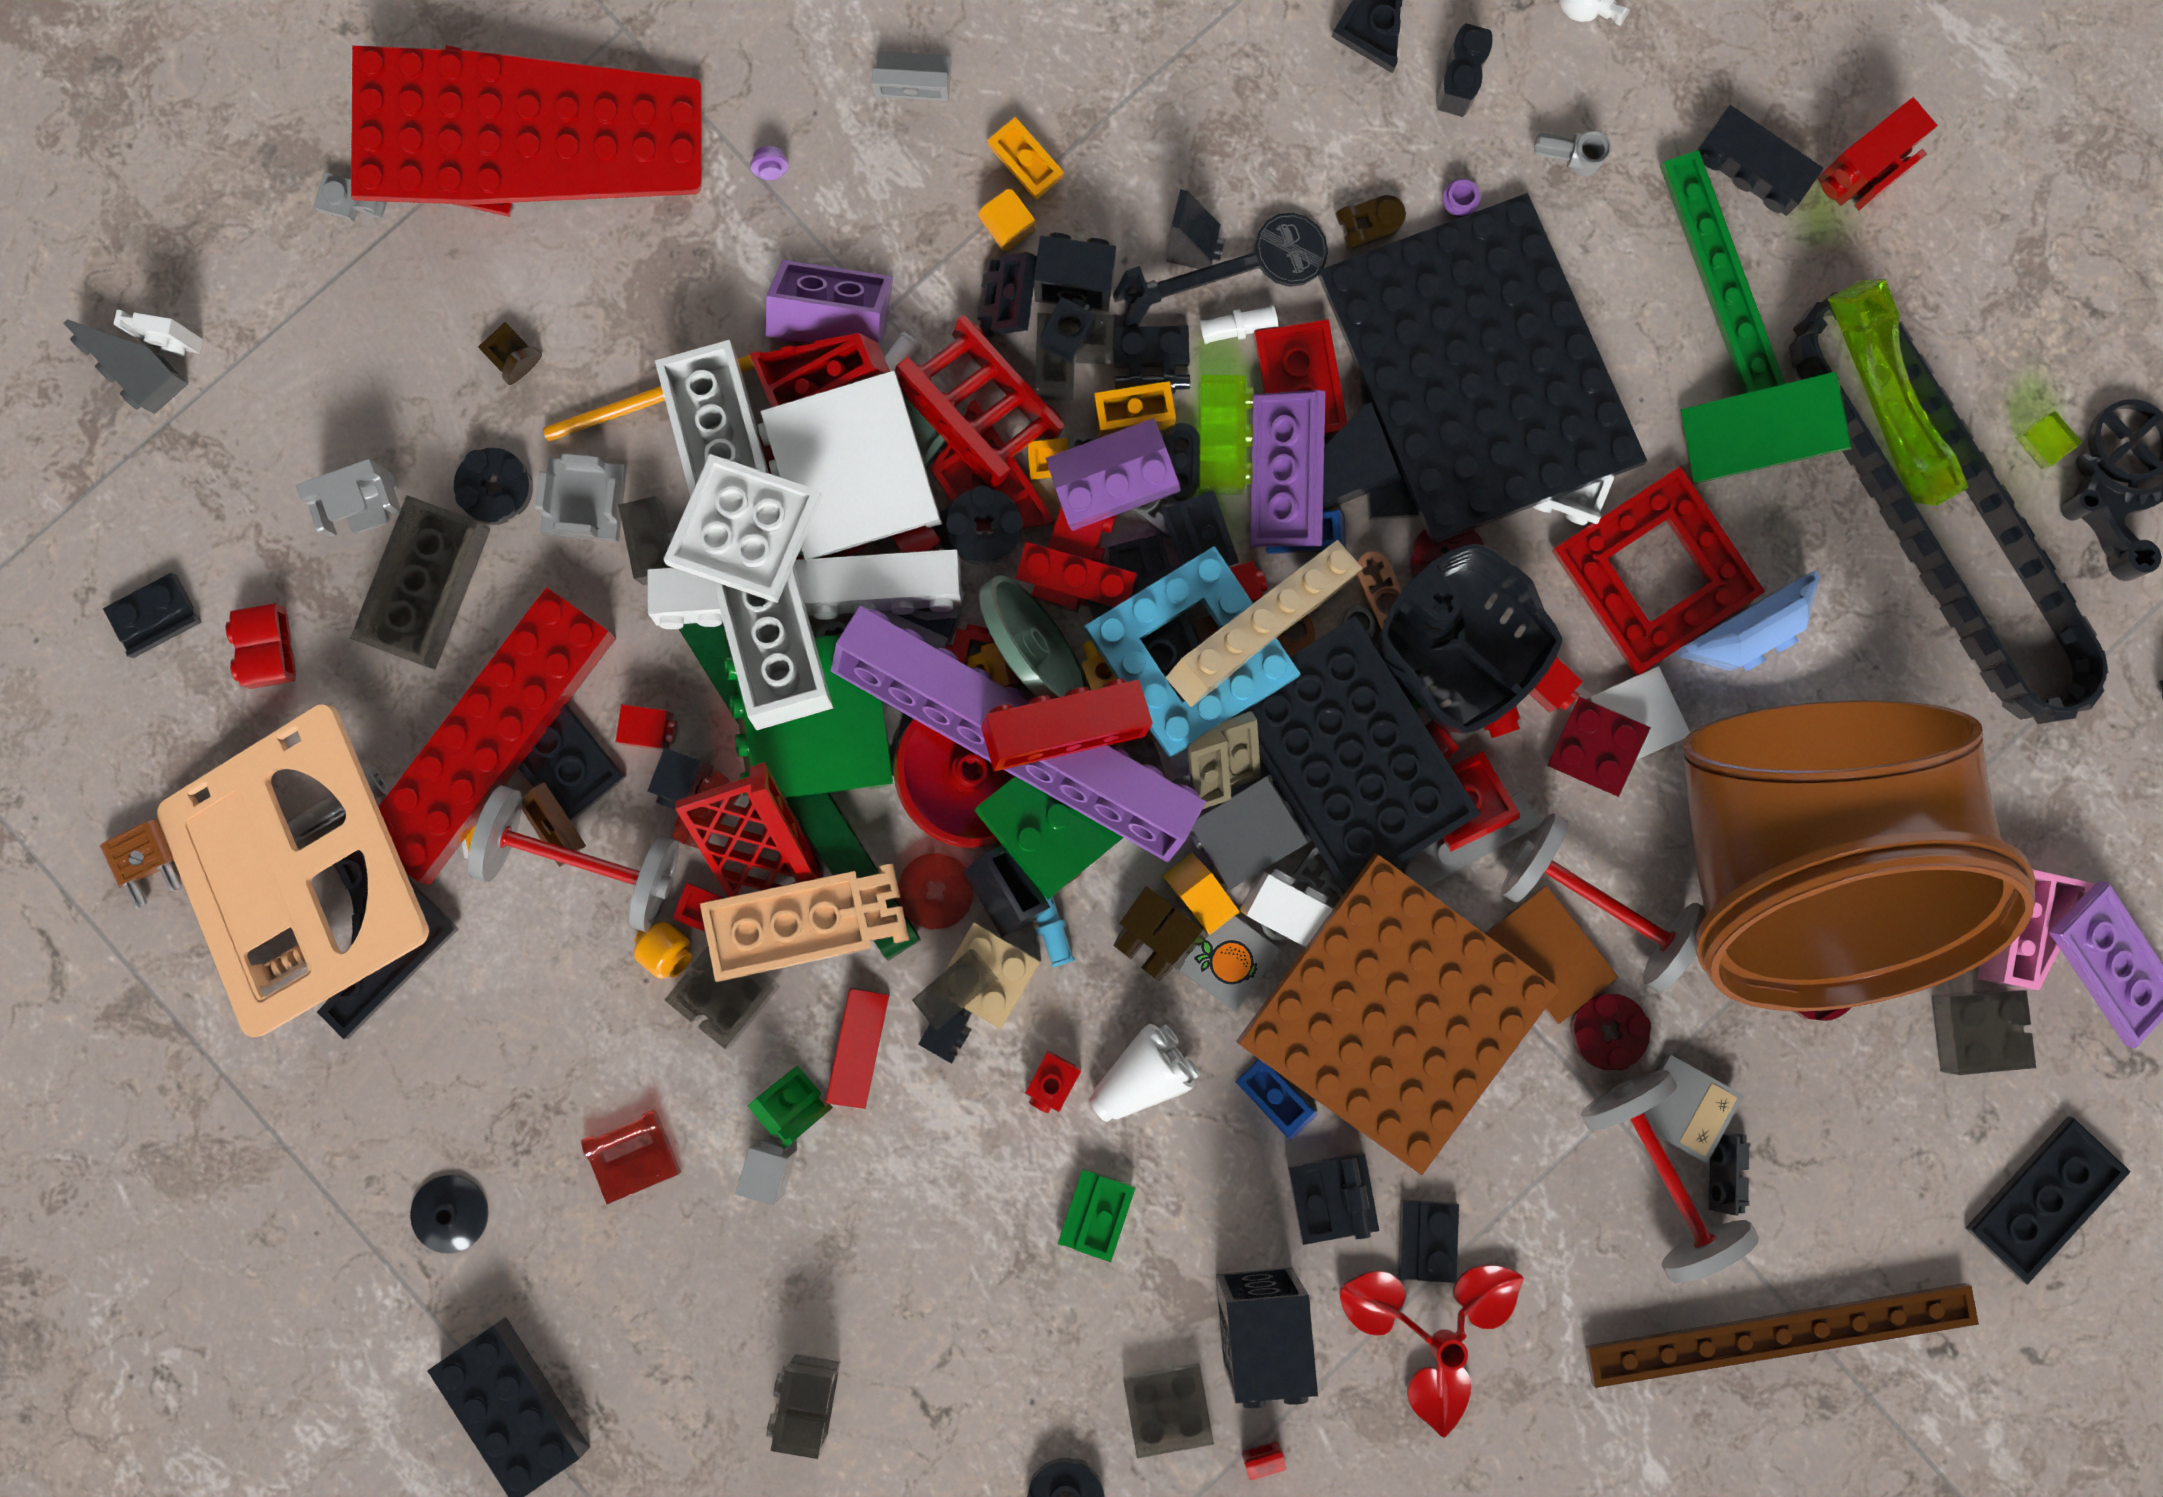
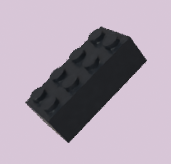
M506 1317L427 1370L508 1497L527 1496L578 1461L590 1448Z

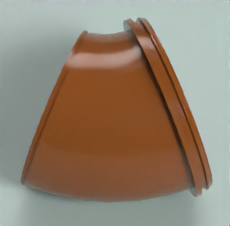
M1884 700L1812 702L1770 707L1725 717L1695 729L1684 739L1683 756L1689 816L1699 885L1706 916L1696 933L1695 949L1698 961L1709 980L1730 999L1749 1006L1769 1010L1823 1011L1862 1006L1902 997L1939 985L1985 963L2013 943L2029 924L2036 900L2034 872L2027 857L2019 849L2003 841L1988 781L1982 724L1973 716L1947 707L1915 702Z

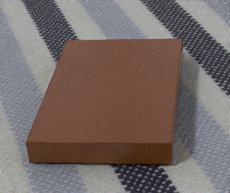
M1547 886L1540 888L1485 932L1486 935L1560 989L1545 1009L1556 1024L1563 1022L1619 977Z

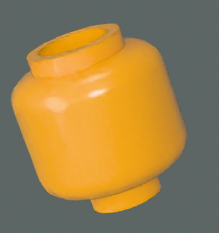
M668 922L655 923L650 927L649 931L639 930L635 936L634 959L658 979L679 976L691 962L690 940Z

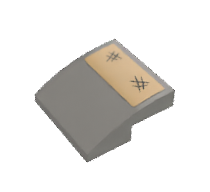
M1667 1054L1658 1071H1670L1677 1084L1676 1090L1668 1098L1644 1113L1659 1138L1707 1164L1744 1095L1682 1060Z

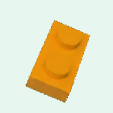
M1016 117L987 140V146L1035 201L1064 178V171Z

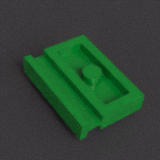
M798 1065L747 1105L772 1136L777 1134L783 1141L780 1145L783 1150L833 1108L831 1104L826 1106L819 1098L822 1095L821 1092Z
M1082 1168L1058 1239V1245L1072 1248L1075 1251L1111 1263L1136 1187Z

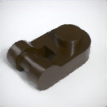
M1384 195L1357 205L1346 206L1338 210L1335 215L1339 225H1343L1347 235L1344 239L1348 249H1354L1398 232L1405 221L1406 210L1402 201L1397 197ZM1366 218L1369 228L1361 229L1358 220Z

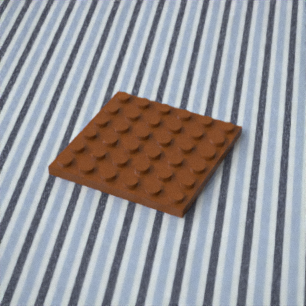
M1374 853L1236 1042L1417 1173L1423 1175L1560 989L1380 855Z

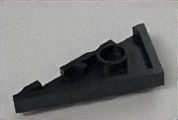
M1352 0L1333 30L1331 37L1390 73H1393L1398 63L1397 49L1403 0Z

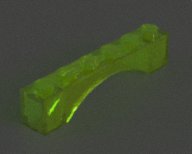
M1886 279L1860 280L1829 297L1828 300L1905 489L1912 501L1917 504L1938 506L1968 489V484L1956 454L1931 424L1910 384L1900 349V314Z

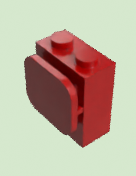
M1913 96L1844 151L1817 178L1821 183L1823 192L1840 206L1853 196H1860L1864 193V197L1854 205L1860 211L1927 155L1922 148L1912 157L1908 156L1913 148L1938 125Z

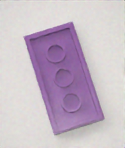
M1311 390L1253 394L1250 547L1322 546L1325 391Z
M2098 881L2049 933L2124 1045L2137 1048L2163 1020V964L2110 883Z

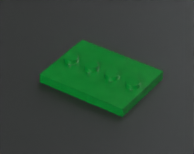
M1016 776L974 810L1047 900L1124 838Z

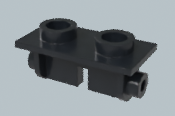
M1723 1134L1710 1157L1709 1210L1738 1216L1739 1213H1745V1206H1750V1201H1748L1749 1177H1739V1170H1749V1147H1751V1143L1747 1142L1746 1134Z

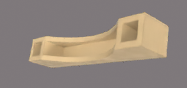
M1336 540L1185 655L1165 678L1190 707L1194 706L1281 633L1310 612L1321 607L1344 589L1363 568L1345 547Z

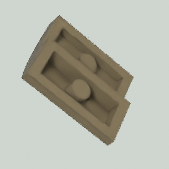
M1251 711L1235 716L1213 727L1188 747L1191 788L1198 793L1199 798L1206 801L1203 809L1232 800L1231 788L1261 779L1258 724L1256 717Z

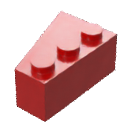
M860 333L814 341L813 344L797 347L793 345L781 347V350L765 353L760 351L749 353L771 408L890 372L878 342Z

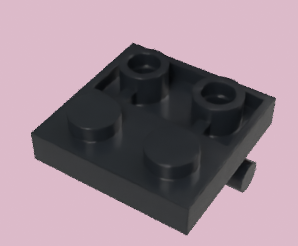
M1364 1152L1288 1166L1303 1245L1355 1236V1239H1366L1371 1237L1370 1233L1380 1231Z

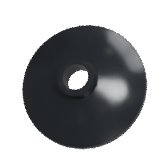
M444 1175L427 1182L415 1195L410 1210L412 1229L419 1241L433 1251L447 1254L463 1251L477 1242L487 1226L489 1215L487 1200L482 1190L471 1180L458 1175ZM442 1209L450 1212L451 1220L449 1223L441 1221L439 1214Z

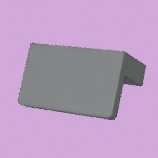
M879 51L877 53L876 68H872L871 83L875 97L949 101L951 56Z

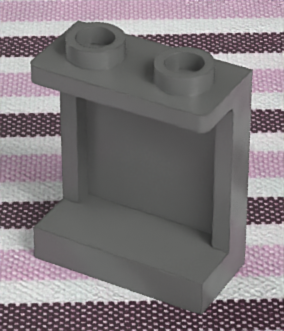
M1271 774L1232 797V800L1224 802L1198 818L1192 828L1193 831L1190 833L1196 847L1201 852L1206 851L1212 860L1211 870L1216 879L1222 885L1226 883L1230 890L1312 840Z

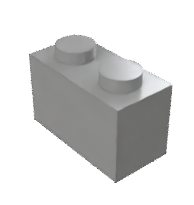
M767 1136L766 1140L760 1139L748 1149L735 1194L774 1205L785 1193L797 1150L788 1147L783 1150L780 1146L783 1141L774 1136Z

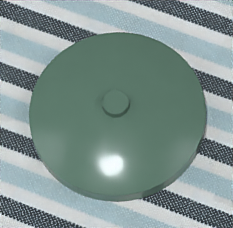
M1002 575L994 577L980 588L979 602L981 611L997 648L1007 665L1036 697L1048 695L1051 699L1065 696L1068 691L1075 688L1087 687L1081 666L1065 636L1047 611L1025 588L1014 580Z

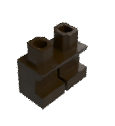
M1145 886L1119 924L1124 928L1119 933L1113 946L1132 960L1145 943L1154 951L1141 968L1157 981H1161L1173 967L1180 970L1185 959L1209 935L1148 886Z

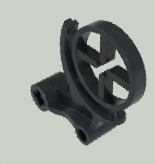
M2126 399L2103 409L2093 419L2088 432L2090 455L2083 453L2076 458L2077 468L2084 477L2074 496L2065 500L2061 505L2062 515L2066 519L2074 521L2082 518L2094 530L2103 551L2109 557V571L2115 578L2121 581H2131L2153 572L2159 567L2162 559L2158 546L2149 540H2139L2126 526L2125 517L2128 513L2144 511L2163 502V482L2153 488L2138 489L2139 482L2148 480L2163 471V412L2148 402ZM2117 409H2131L2144 414L2148 419L2132 433L2113 411ZM2103 423L2119 439L2123 440L2131 436V439L2134 441L2143 437L2156 426L2162 442L2160 459L2143 443L2132 447L2130 442L2120 445L2107 457L2101 443ZM2131 449L2133 454L2150 472L2133 474L2121 470L2114 464ZM2114 480L2127 483V487L2115 482Z

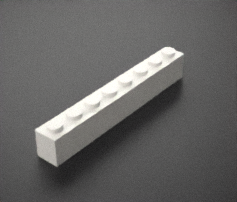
M957 549L809 560L801 559L795 560L794 563L808 616L814 615L817 619H833L837 617V614L853 613L854 615L859 606L867 610L891 611L899 615L911 614L915 609L930 608L934 612L951 611L953 606H962L961 566ZM676 568L648 569V615L656 626L660 625L664 629H679L683 627V624L698 623L704 627H716L722 624L723 620L711 580Z

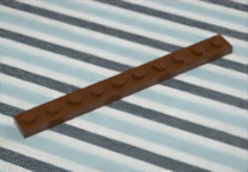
M1961 1283L1586 1345L1585 1349L1591 1383L1595 1388L1979 1325L1972 1285Z

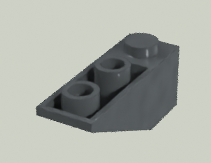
M68 319L64 322L65 326L74 334L70 338L71 342L85 355L91 353L97 359L98 363L95 365V368L110 382L113 383L115 380L123 388L120 395L134 409L138 410L142 407L156 414L188 385L174 367L163 356L152 349Z

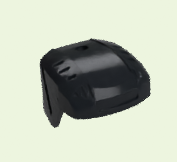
M1472 544L1447 552L1434 560L1401 591L1390 608L1379 635L1376 649L1399 686L1428 714V717L1450 732L1469 734L1483 729L1500 719L1518 705L1538 685L1557 657L1562 644V636L1556 624L1544 610L1533 580L1517 566L1511 565L1492 549L1483 545ZM1496 594V601L1490 609H1486L1484 607L1491 595ZM1512 609L1513 613L1507 622L1501 624L1500 619L1506 610ZM1426 622L1433 627L1446 628L1442 631H1432L1428 628ZM1524 626L1525 631L1519 638L1515 637L1518 628ZM1420 671L1422 675L1418 677L1415 672ZM1433 685L1437 690L1431 693L1428 688ZM1446 700L1451 701V704L1445 708L1439 706L1440 703Z

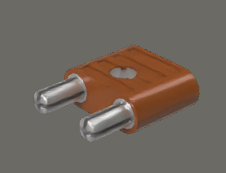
M157 819L146 821L100 845L119 888L125 887L134 908H141L148 903L138 881L158 871L161 872L169 891L182 887L180 878L173 866L175 863Z

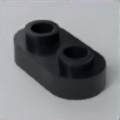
M1177 423L1166 430L1163 441L1176 476H1182L1187 480L1185 487L1180 488L1179 492L1170 495L1176 500L1181 501L1191 498L1199 487L1201 440L1198 431L1193 426L1187 423ZM1178 439H1183L1187 442L1188 447L1183 451L1177 450L1174 442Z

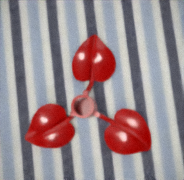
M1479 1265L1465 1271L1460 1275L1453 1287V1297L1463 1307L1458 1312L1457 1331L1455 1333L1448 1329H1442L1430 1335L1408 1316L1398 1311L1405 1303V1289L1395 1275L1386 1271H1368L1344 1283L1339 1290V1297L1344 1313L1360 1331L1374 1336L1385 1335L1391 1331L1396 1317L1429 1344V1350L1437 1361L1436 1368L1423 1367L1412 1376L1407 1388V1398L1416 1415L1431 1426L1441 1437L1445 1438L1460 1421L1471 1396V1380L1463 1368L1468 1360V1350L1462 1342L1467 1337L1464 1332L1465 1316L1467 1315L1469 1321L1474 1326L1481 1329H1494L1501 1326L1510 1318L1516 1307L1519 1290L1524 1278L1520 1273L1500 1265Z

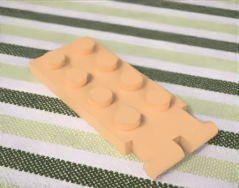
M893 864L879 866V874L857 878L856 872L853 871L700 903L715 981L729 980L871 949L870 941L893 936L894 943L908 941L909 935L903 907L887 909L886 901L900 898Z

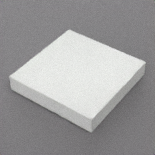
M1659 666L1587 698L1591 702L1651 727L1636 760L1678 742L1690 734Z

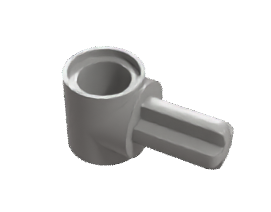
M1589 131L1585 134L1575 133L1573 138L1539 133L1534 145V154L1537 156L1567 161L1568 168H1571L1576 174L1585 177L1597 173L1611 153V142L1600 131ZM1582 149H1592L1596 153L1597 159L1587 158L1583 154Z

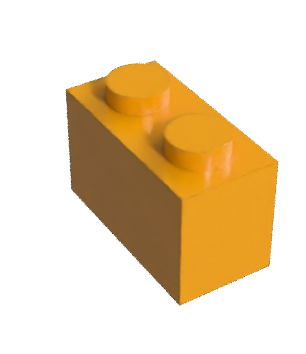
M1170 381L1094 393V408L1099 438L1152 418L1155 419L1159 431L1167 430L1170 426L1175 425L1176 415Z

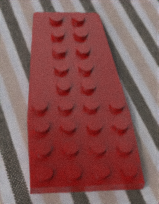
M352 45L351 197L354 201L475 205L695 195L701 191L702 90L701 83L695 78L470 50Z

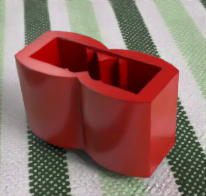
M274 603L230 611V621L226 622L225 631L228 641L234 644L235 647L234 659L230 662V669L234 680L238 681L240 686L248 689L295 682L296 670L290 645L291 634L286 608Z

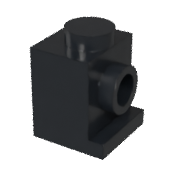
M953 1001L951 1005L943 1002L918 1045L952 1064L957 1057V1054L951 1051L953 1046L961 1049L972 1030L966 1026L972 1012Z

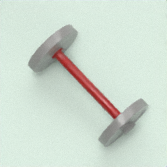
M499 786L493 791L479 816L471 839L467 867L470 877L490 882L499 873L511 847L635 885L630 905L629 925L644 932L649 931L650 927L655 924L672 887L678 859V840L659 835L652 844L641 870H635L517 833L522 807L520 791L505 786Z
M1556 813L1550 814L1518 850L1515 861L1504 880L1501 894L1513 902H1519L1536 885L1543 873L1547 874L1657 943L1646 964L1643 983L1656 992H1663L1670 988L1682 976L1697 955L1695 937L1701 922L1706 917L1704 906L1699 903L1690 904L1681 911L1665 931L1553 860L1567 832L1568 821Z
M1661 1070L1619 1084L1585 1107L1581 1116L1587 1128L1592 1131L1605 1129L1629 1119L1631 1120L1693 1237L1671 1250L1662 1261V1267L1669 1280L1674 1283H1681L1704 1278L1739 1261L1758 1244L1759 1236L1752 1223L1747 1220L1731 1221L1707 1230L1644 1113L1668 1098L1676 1090L1677 1084L1670 1071Z

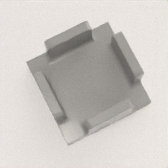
M561 454V459L549 458L547 472L539 471L535 508L542 513L540 533L548 536L619 542L627 467L619 464L604 463L599 457Z
M366 459L296 484L300 499L308 504L316 530L329 538L337 535L333 522L347 518L351 531L359 534L387 524L389 522L387 511L393 514L402 512L394 490L398 488L394 474L371 459Z

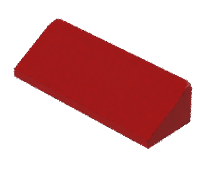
M853 987L849 989L826 1103L866 1109L890 995Z

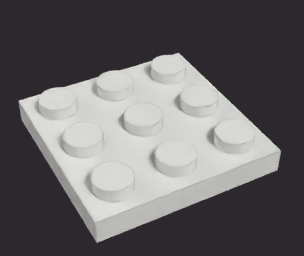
M709 454L663 560L666 565L778 603L821 501L820 490Z

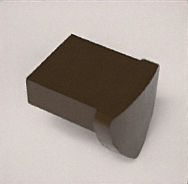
M506 322L478 346L502 372V378L508 385H512L524 377L542 357V353L537 348L529 347Z

